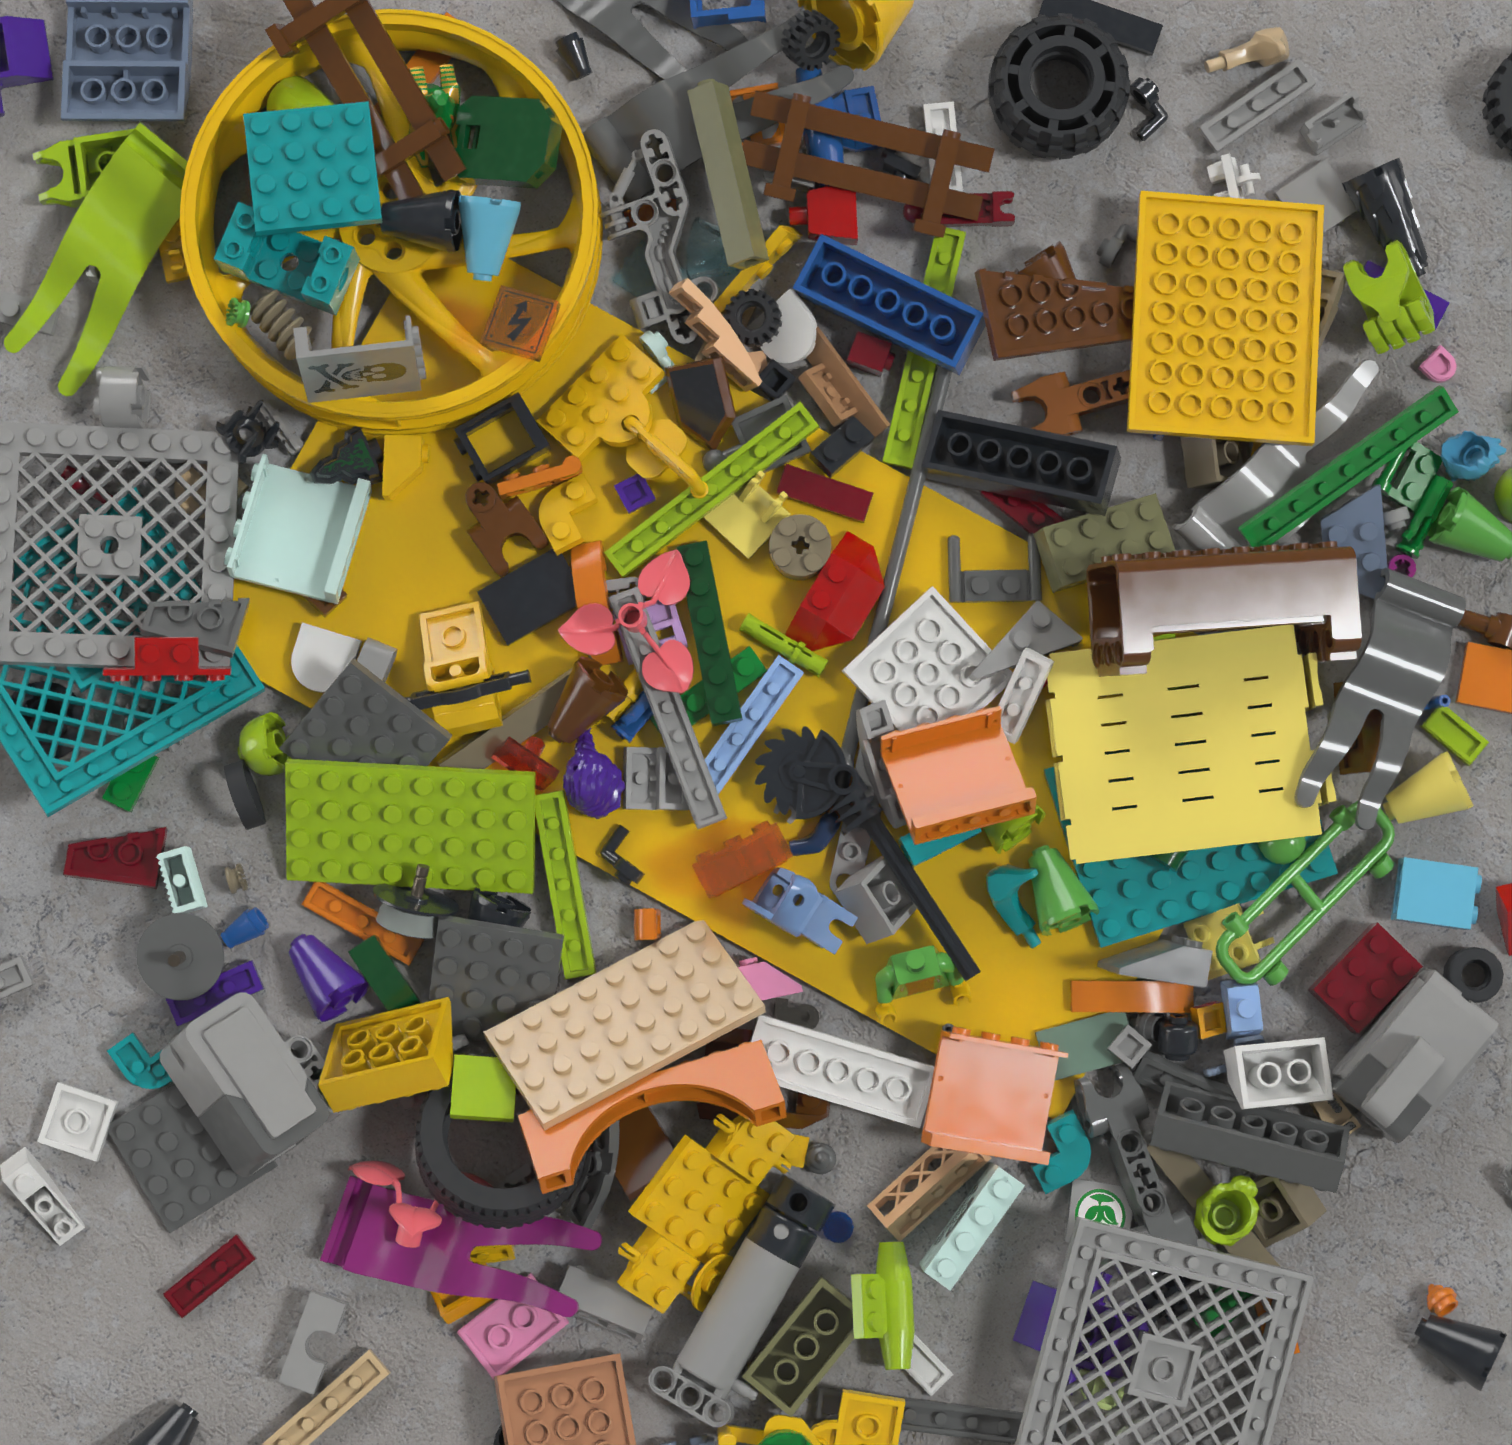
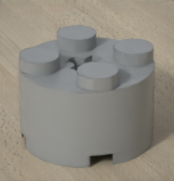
M105 366L104 368L97 369L96 382L99 386V397L94 398L95 415H101L103 426L111 428L146 427L143 422H148L150 417L151 390H146L144 386V381H149V375L144 366Z

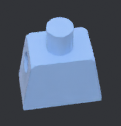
M1234 979L1220 981L1227 1028L1226 1040L1259 1035L1263 1030L1258 984L1244 985L1236 982Z

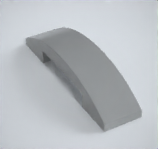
M881 700L856 710L857 731L862 757L875 795L892 827L898 828L907 823L880 754L881 736L887 735L889 731L894 730L886 700Z

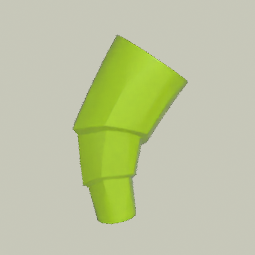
M292 76L283 79L273 88L267 101V111L335 104L308 79L301 76Z

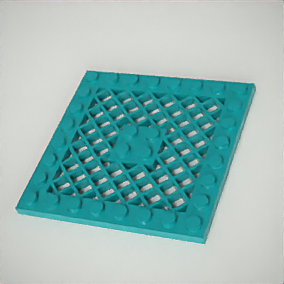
M135 487L134 490L140 495L139 491ZM128 493L117 504L127 513L138 502ZM113 508L104 514L120 516ZM144 509L135 515L143 518L142 528L153 519ZM78 518V519L74 520V522L79 526V518ZM67 524L55 531V533L63 540L73 529ZM158 524L147 535L157 544L166 536V533ZM48 535L36 545L46 554L57 543ZM78 537L67 545L76 555ZM143 539L141 556L151 549ZM106 540L104 553L112 554L110 551L114 540ZM171 542L162 549L171 559L178 554ZM30 549L19 559L30 568L41 558ZM63 550L51 559L60 570L67 565L66 563L72 560ZM158 554L145 563L154 573H157L166 565L165 561ZM183 560L177 564L186 575L190 573ZM15 563L13 582L24 573ZM45 564L34 575L40 579L52 572V570ZM75 567L69 573L75 574L73 584L77 585L80 581V577L76 576ZM171 569L161 580L171 589L181 578ZM144 572L142 582L130 580L139 588L149 579V576ZM29 578L17 589L20 590L25 587L23 595L28 598L32 586H37ZM99 578L101 581L110 583L116 580L112 578ZM195 578L192 579V581L200 588ZM124 582L117 588L115 594L121 602L125 600L121 599L123 587L127 586ZM55 584L49 590L52 593L56 591L66 594L71 589L68 586ZM95 584L93 592L81 590V592L88 599L92 600L99 594L100 588ZM153 585L147 590L161 594V597L165 594L158 585ZM188 585L175 594L181 601H190L196 596ZM12 595V603L20 605L22 602ZM46 596L44 602L35 601L33 606L36 609L42 610L41 614H43L53 604H50L51 600ZM75 596L66 605V608L73 615L79 611L72 609ZM108 596L101 601L112 604L111 612L117 607ZM138 598L136 602H133L127 608L134 609L133 614L138 618L139 612H145L148 606L143 604L142 600ZM103 607L100 608L99 611L106 617L107 613ZM60 610L56 612L57 614L64 615ZM24 611L15 619L24 628H27L32 621L23 620ZM90 611L79 622L90 631L100 620ZM65 615L63 616L61 626L69 620ZM114 619L111 623L115 627L125 629L132 621L127 622ZM43 624L36 629V632L51 633ZM75 625L65 632L69 634H82ZM105 626L96 635L114 634ZM138 628L134 630L136 632H141ZM134 631L131 632L128 636H133ZM236 645L233 658L230 657L232 673L231 675H225V680L207 681V683L195 680L174 681L173 675H161L158 694L142 690L144 684L142 676H139L136 689L120 685L121 681H115L114 684L104 682V679L110 677L103 676L104 668L65 667L68 673L56 671V666H50L47 669L29 665L0 664V666H3L0 676V743L48 818L263 693L265 687L238 645ZM9 668L25 671L22 684L6 681ZM31 673L47 676L44 689L28 686ZM53 678L69 681L65 694L49 691ZM167 682L183 685L180 699L164 695ZM74 683L81 693L90 688L87 699L71 696ZM188 687L201 689L186 698ZM96 688L112 691L109 704L93 701ZM6 689L19 692L16 705ZM118 693L134 696L131 709L115 706ZM25 694L41 697L38 710L22 707ZM47 698L63 702L60 715L44 712ZM140 698L156 701L153 714L136 711ZM161 702L174 705L159 714ZM69 703L85 707L82 720L66 717ZM91 708L107 712L103 725L87 722ZM113 713L128 716L125 730L109 727ZM22 715L35 717L32 731ZM134 718L146 721L132 729ZM42 719L57 722L54 736L38 733ZM63 724L79 727L76 741L60 738ZM85 729L101 732L98 746L82 743ZM107 734L119 736L104 746ZM38 740L52 743L49 756H47ZM58 745L74 748L70 762L54 758ZM79 750L93 752L77 761ZM54 766L65 769L61 770L60 772H57Z

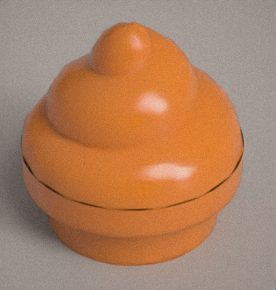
M1430 1284L1428 1286L1427 1307L1431 1313H1436L1437 1316L1443 1317L1458 1306L1457 1294L1450 1287Z

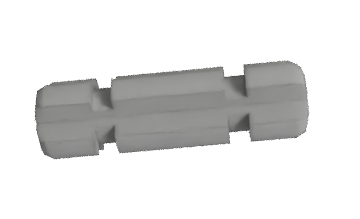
M272 399L263 402L259 412L264 419L268 418L267 423L270 427L275 421L280 423V429L276 436L280 442H285L283 446L290 455L300 452L304 443L299 436L295 437L294 434L296 432L283 413H278L279 408Z

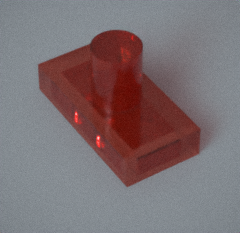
M508 736L491 756L493 760L510 771L536 772L535 788L540 792L545 790L560 772L540 758L545 748V743L540 738L534 736L529 737L525 746Z

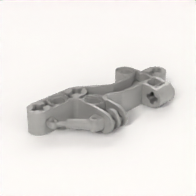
M652 129L645 132L641 137V149L632 152V160L628 168L624 167L612 193L608 197L610 210L601 213L600 217L607 220V224L604 226L606 230L610 229L611 234L607 237L609 241L640 231H644L648 235L645 258L656 291L629 300L638 329H645L667 321L671 335L677 342L691 344L698 339L699 335L693 330L689 332L690 337L687 339L684 335L678 334L682 324L678 318L673 321L672 315H681L688 310L669 294L675 284L684 280L675 252L689 211L690 201L668 137L660 130ZM652 137H656L659 141L663 140V143L659 145V150L663 157L668 154L669 159H659L652 164V159H658L656 152L652 148H648V145L652 143ZM645 158L654 185V193L625 204L623 196L635 175L633 170L637 162ZM665 165L671 166L673 169L671 180L668 182L659 181L657 172L660 167ZM678 183L679 188H673V191L678 199H683V202L679 204V210L675 211L672 207L667 206L668 203L672 202L670 193L668 191L662 193L661 189L672 188ZM643 205H651L654 209L653 218L646 222L641 221L638 216L639 209ZM631 209L632 218L637 225L628 228L627 223L630 222V219L625 217L623 212ZM705 276L691 280L697 287L704 282L710 283L713 287V293L709 299L712 303L717 300L719 287L714 280ZM644 303H645V305H646V308H647L649 317H648V315H647V312H646ZM683 316L684 320L686 321L689 316Z

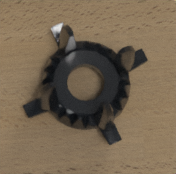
M262 399L254 407L249 406L245 416L243 415L244 410H238L233 413L225 424L218 421L216 423L218 433L224 436L230 449L238 454V462L246 463L247 457H255L261 454L264 449H275L278 447L279 441L273 439L280 429V423L275 421L266 432L263 422H258L255 419L263 405L264 400ZM240 429H248L253 435L246 441L240 436Z

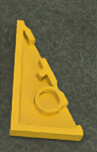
M779 225L765 242L769 260L740 271L713 303L719 312L723 314L726 311V305H730L732 302L730 299L733 296L737 297L739 295L738 292L742 290L746 292L759 278L761 280L764 279L773 269V264L786 254L803 235L794 227Z

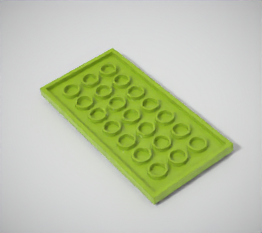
M287 759L285 762L287 880L363 885L385 883L399 887H412L414 877L416 876L417 864H425L430 867L426 877L425 888L474 891L477 887L481 889L480 891L533 894L535 878L536 772Z

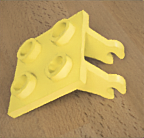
M762 470L745 486L704 516V519L748 560L771 537L776 525L782 519L791 515L782 507L783 502L788 497L784 491L774 500L759 486L761 480L766 475Z
M1239 903L1183 923L1188 938L1203 942L1202 948L1213 951L1208 980L1228 974L1216 957V945L1220 936L1227 930L1222 924L1223 920L1233 912H1237L1240 916L1243 914ZM1247 931L1229 945L1228 953L1238 967L1243 969L1259 963L1261 959L1257 950L1273 944L1275 941L1273 937L1253 944L1249 931Z

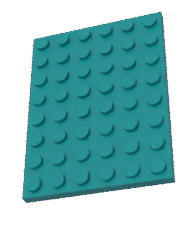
M1272 705L1249 706L1248 709L1271 707ZM1275 732L1251 734V736L1274 735ZM1206 740L1177 743L1175 746L1206 743ZM1129 749L1105 752V755L1125 753L1130 751ZM1279 759L1255 762V765L1279 762ZM1054 767L1043 770L1068 847L1066 826L1071 825V820L1061 821L1055 772ZM1210 769L1179 771V774L1210 771ZM1133 777L1113 779L1108 781L1109 783L1133 780ZM1283 787L1259 790V793L1283 790ZM1213 796L1182 799V802L1213 799ZM1137 805L1112 808V811L1137 808ZM1320 819L1321 831H1322V833H1323V832H1324V829H1323L1322 822H1321V819ZM1320 835L1307 836V837H1305V838H1306V845H1305L1304 851H1305ZM1258 843L1190 850L1177 872L1149 856L1076 864V860H1072L1078 879L1096 902L1099 909L1098 915L1093 912L1090 915L1100 948L1208 915L1238 903L1243 904L1255 900L1292 864L1281 865L1271 862L1264 857ZM1329 845L1300 873L1306 883L1338 874ZM1290 883L1284 890L1291 889L1294 887Z

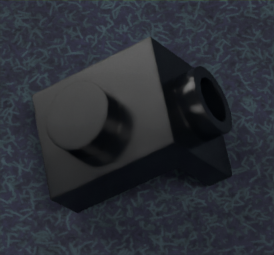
M884 148L880 157L884 159L883 170L895 176L918 181L922 167L898 156L899 151Z

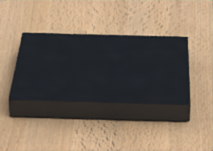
M554 549L549 550L477 591L508 646L577 607L572 570L562 553L557 556Z

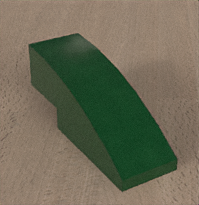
M377 935L371 936L348 951L388 1011L422 1003Z

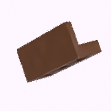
M1343 682L1333 683L1334 700ZM1377 709L1369 712L1356 740L1339 762L1340 775L1371 772L1380 743L1382 714Z

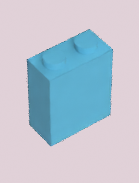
M1407 857L1399 858L1391 920L1470 930L1471 924H1476L1478 916V906H1474L1475 893L1479 894L1482 884V876L1478 875V867Z

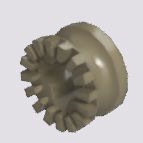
M241 863L236 864L234 869H231L229 866L225 867L226 880L232 894L237 893V890L240 888L243 891L248 890L247 880L243 879L246 876L242 875L244 870Z

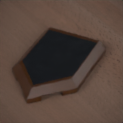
M723 357L665 367L678 427L710 450L717 449L726 431L736 418Z

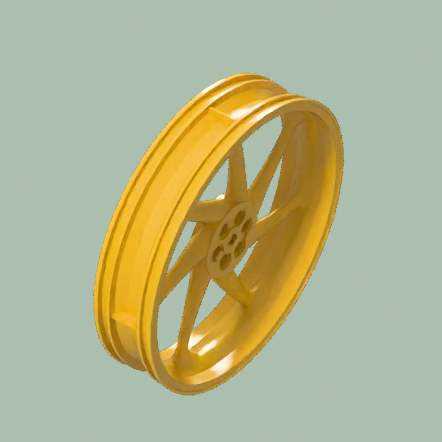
M378 9L375 12L398 51L427 50L471 63L485 70L495 85L499 97L540 99L552 108L562 125L559 150L569 175L573 193L567 213L563 221L556 228L546 231L512 234L504 258H513L560 248H567L572 253L563 287L554 303L545 329L544 326L548 315L528 342L517 346V348L535 352L538 345L536 353L516 348L490 351L459 323L423 279L421 273L426 270L466 265L463 238L459 251L449 253L384 235L381 232V228L376 227V224L298 232L321 242L324 236L340 239L341 242L353 246L360 258L336 316L333 315L331 348L354 345L364 292L369 277L374 275L421 321L480 370L481 375L478 380L445 394L417 400L379 401L372 396L308 403L300 376L285 368L268 354L252 337L246 327L239 328L236 323L233 326L226 324V313H229L226 310L230 309L228 308L231 298H237L238 302H242L244 289L251 282L231 274H222L219 272L218 265L214 260L216 254L213 230L214 211L219 182L222 173L233 162L247 153L243 114L261 112L267 106L271 91L283 79L292 76L305 77L322 68L306 40L297 45L300 52L291 58L280 57L274 45L265 50L239 72L221 93L207 114L194 141L186 165L180 205L181 242L187 272L196 297L208 320L239 363L275 397L305 415L346 430L360 427L363 433L373 435L427 434L458 427L518 392L521 395L538 381L563 354L584 319L598 281L603 249V219L600 217L602 208L590 152L581 128L559 91L533 62L513 46L492 33L465 21L418 10ZM348 15L341 16L327 26L347 61L364 67L374 88L384 124L396 143L409 134L410 122ZM416 156L406 161L425 195L447 190H459L461 195L472 196L478 185H471L458 176L443 182L439 186H435L429 167L421 168ZM385 175L379 178L378 186L381 207L383 203L399 200L398 197L395 199L386 197L387 192L392 187ZM365 234L375 235V240L371 244H360V240ZM400 248L402 254L399 258L394 260L387 258V253L391 249ZM288 256V257H286V258L283 260L282 264H284L285 262H287V261H289V260H291V259H293V258H295V257H294V256Z

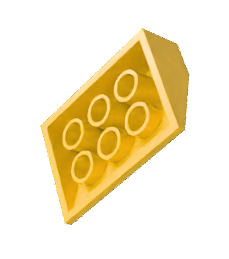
M449 997L336 1024L318 1083L333 1113L353 1110L357 1107L374 1103L379 1104L399 1097H409L429 1090H439L448 1086L453 1069L452 1016Z

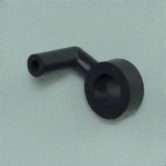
M1139 77L1130 85V93L1141 106L1149 109L1153 114V117L1136 132L1137 136L1142 141H1145L1167 121L1168 114L1158 102L1159 96L1157 93L1159 89L1157 85L1149 78L1144 80Z
M619 825L601 849L600 855L617 869L614 874L617 878L627 885H630L632 881L638 884L645 873L615 852L630 832L622 825Z

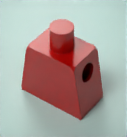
M833 186L807 191V206L789 207V226L808 225L809 240L817 241L820 235L823 234L844 245H857L856 192Z

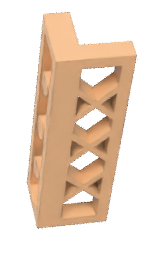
M931 1147L871 1201L867 1207L898 1241H902L992 1158L988 1155ZM942 1158L940 1167L935 1171H928V1165L933 1159ZM919 1179L918 1187L912 1192H905V1186L910 1180ZM896 1200L895 1207L886 1216L879 1211L887 1201Z

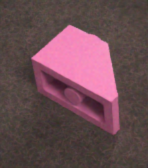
M757 957L739 961V970L761 1000L803 992L802 985L765 961L758 963Z

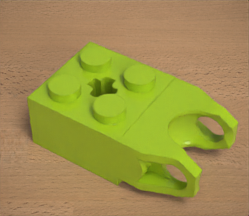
M134 129L74 137L73 140L59 141L45 150L33 153V159L37 164L59 166L63 169L61 182L56 187L38 194L40 203L42 205L58 204L71 208L80 207L114 153Z

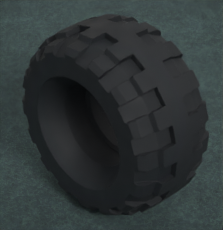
M1058 13V16L1049 17L1042 15L1033 18L1023 26L1017 27L1000 46L993 59L989 74V106H991L994 120L1000 131L1003 130L1010 138L1009 141L1019 149L1022 147L1032 152V155L1044 159L1046 157H1056L1059 160L1070 159L1073 156L1082 153L1086 154L1096 149L1104 140L1109 138L1118 126L1129 99V66L1125 55H1122L1117 46V41L1109 32L1105 33L1098 28L1097 23L1087 18L1082 20L1072 17V14ZM1051 60H1063L1074 64L1083 72L1088 81V92L1081 104L1069 109H1055L1043 104L1031 89V76L1036 67Z

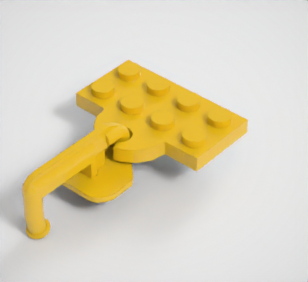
M623 334L536 421L541 428L572 456L579 458L580 462L601 441L615 447L627 446V464L642 478L647 480L656 479L670 467L690 486V492L693 497L701 499L708 494V485L702 481L698 473L679 457L687 448L688 439L686 434L669 419L652 420V407L645 396L666 376L665 372Z
M842 1389L838 1419L823 1420L811 1428L808 1427L802 1418L790 1417L788 1415L772 1416L766 1422L764 1430L726 1424L717 1429L718 1445H736V1442L758 1445L766 1435L783 1429H791L802 1433L813 1445H898L905 1399Z

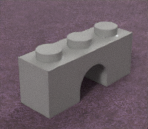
M315 1289L310 1292L309 1296H303L298 1308V1313H301L302 1317L298 1326L293 1324L287 1339V1343L291 1344L287 1356L284 1354L281 1356L276 1370L277 1373L281 1374L279 1383L313 1395L318 1391L328 1361L313 1355L309 1347V1340L316 1331L337 1334L348 1308V1301Z

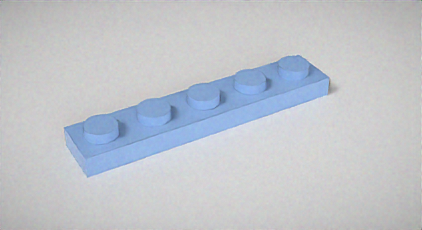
M780 655L777 656L741 707L743 720L730 723L705 758L718 795L804 674L803 671Z

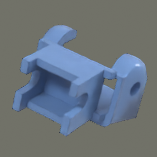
M777 867L770 873L753 901L744 898L741 903L785 932L795 937L801 934L834 955L843 941L830 932V922L837 919L853 927L858 919L857 916L827 896L819 893L816 886L808 878L796 875L794 872L782 867ZM780 884L783 891L780 895L775 896L773 894V887ZM801 895V896H802V901H801V903H800L799 905H796V906H795L794 904L796 903V901L798 900L799 896Z

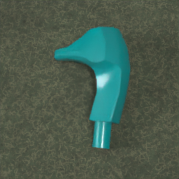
M1010 864L997 866L986 874V887L990 900L1016 936L1022 934L1032 949L1038 946L1041 941L1033 929V926L1036 924L1035 921L1024 910L1019 901L1018 890L1026 881L1036 877L1038 871L1036 868L1023 869Z

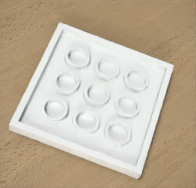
M933 586L842 670L871 704L886 700L893 726L899 731L915 728L922 723L946 720L954 715L962 716L974 713L987 706L1006 688L1013 674L1008 668L986 679H978L973 682L969 678L971 673L992 650Z

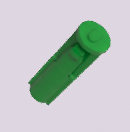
M1434 475L1417 511L1414 512L1407 530L1401 535L1402 541L1395 546L1398 552L1413 559L1419 558V550L1423 549L1424 540L1454 483L1441 476Z

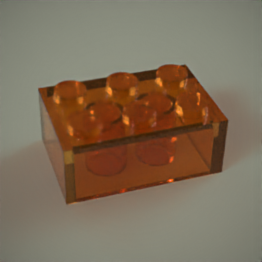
M768 820L751 828L752 835L742 839L739 834L723 842L724 849L714 853L711 848L695 856L697 862L692 864L709 900L793 859V854L777 823L770 825Z

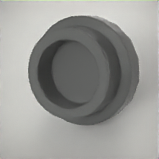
M1141 1013L1136 1018L1131 1019L1129 1025L1147 1041H1157L1158 1024L1162 1021V1018L1156 1016L1155 1013Z
M816 1143L807 1150L805 1162L813 1173L826 1174L834 1168L836 1154L828 1144Z

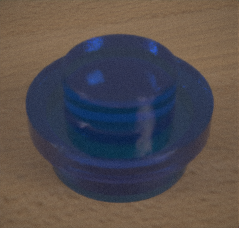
M835 1211L830 1214L822 1229L828 1240L834 1243H842L851 1237L854 1225L849 1215L841 1211Z

